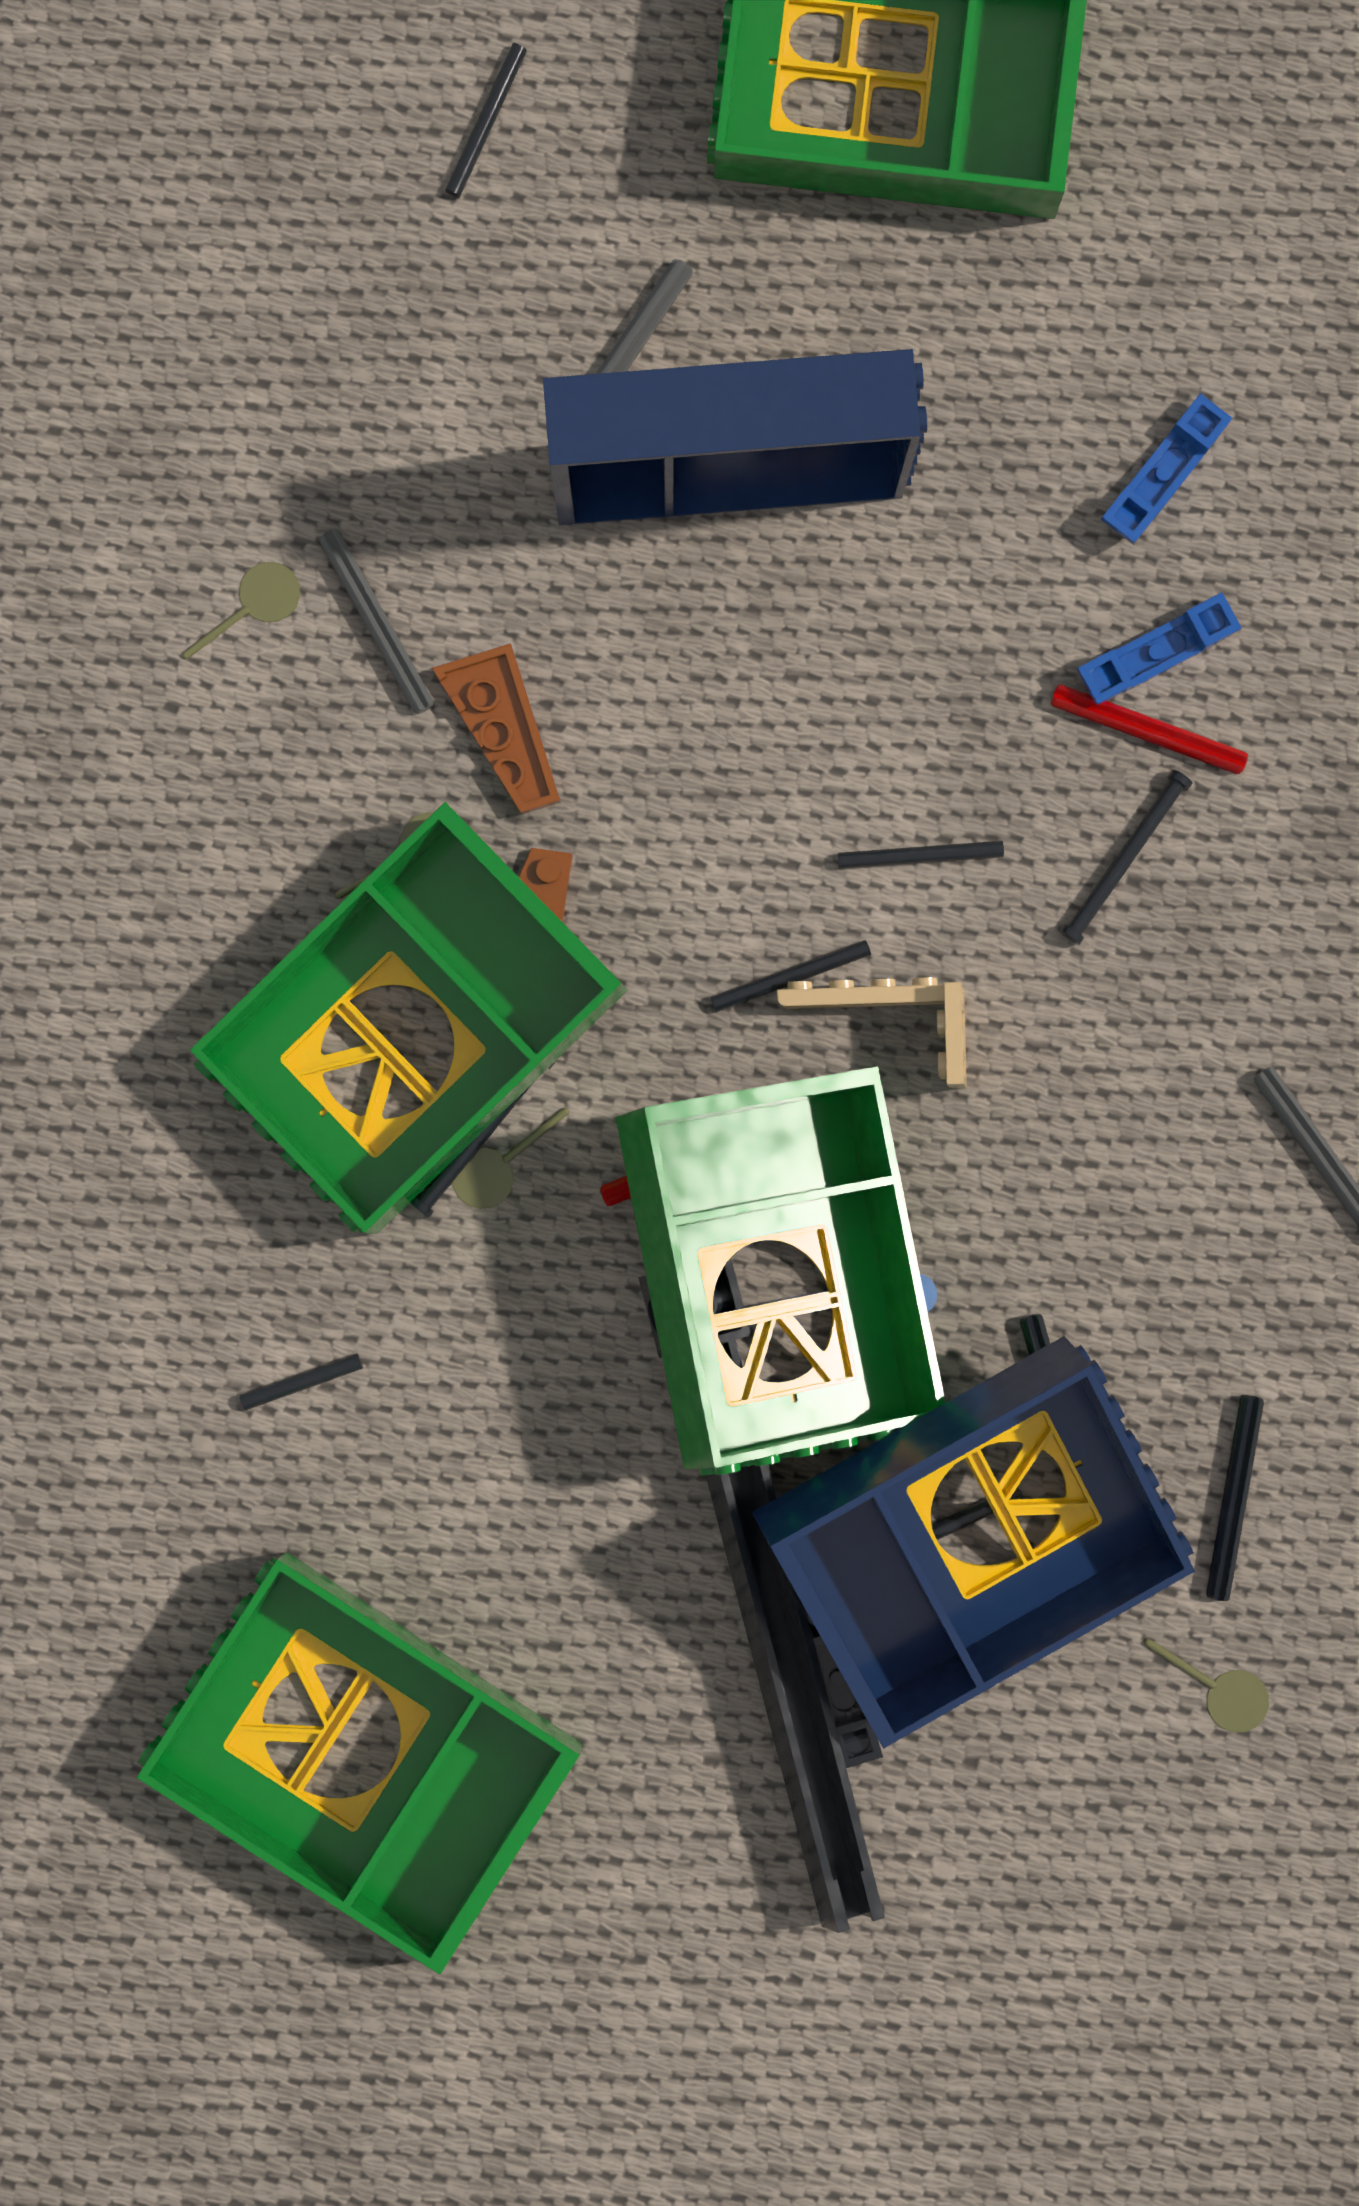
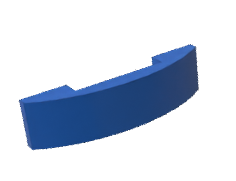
M1200 393L1130 484L1125 487L1106 511L1101 520L1134 545L1233 418Z
M1223 592L1151 632L1116 650L1112 649L1078 667L1077 671L1097 706L1196 656L1238 632L1242 627Z

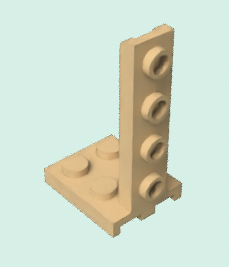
M924 977L913 978L911 986H896V979L871 980V987H854L853 980L829 981V988L812 989V982L797 981L788 982V989L777 990L778 1002L786 1009L945 1005V1010H937V1032L940 1038H946V1052H938V1074L941 1080L947 1079V1085L950 1089L967 1088L964 989L961 982L944 983V985H938L937 978Z

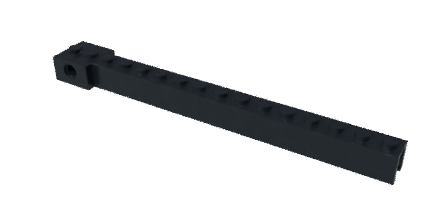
M731 1258L721 1270L715 1285L713 1314L744 1309ZM645 1275L638 1277L658 1357L662 1358ZM749 1325L718 1332V1338L725 1352L739 1368L743 1366L736 1339L751 1335ZM751 1465L741 1467V1471L733 1473L706 1475L821 1926L840 1933L850 1929L848 1919L859 1915L867 1916L872 1921L883 1919L885 1916L806 1610L751 1513L776 1499L768 1465Z

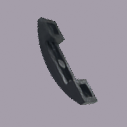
M806 1611L846 1768L883 1758L878 1738Z

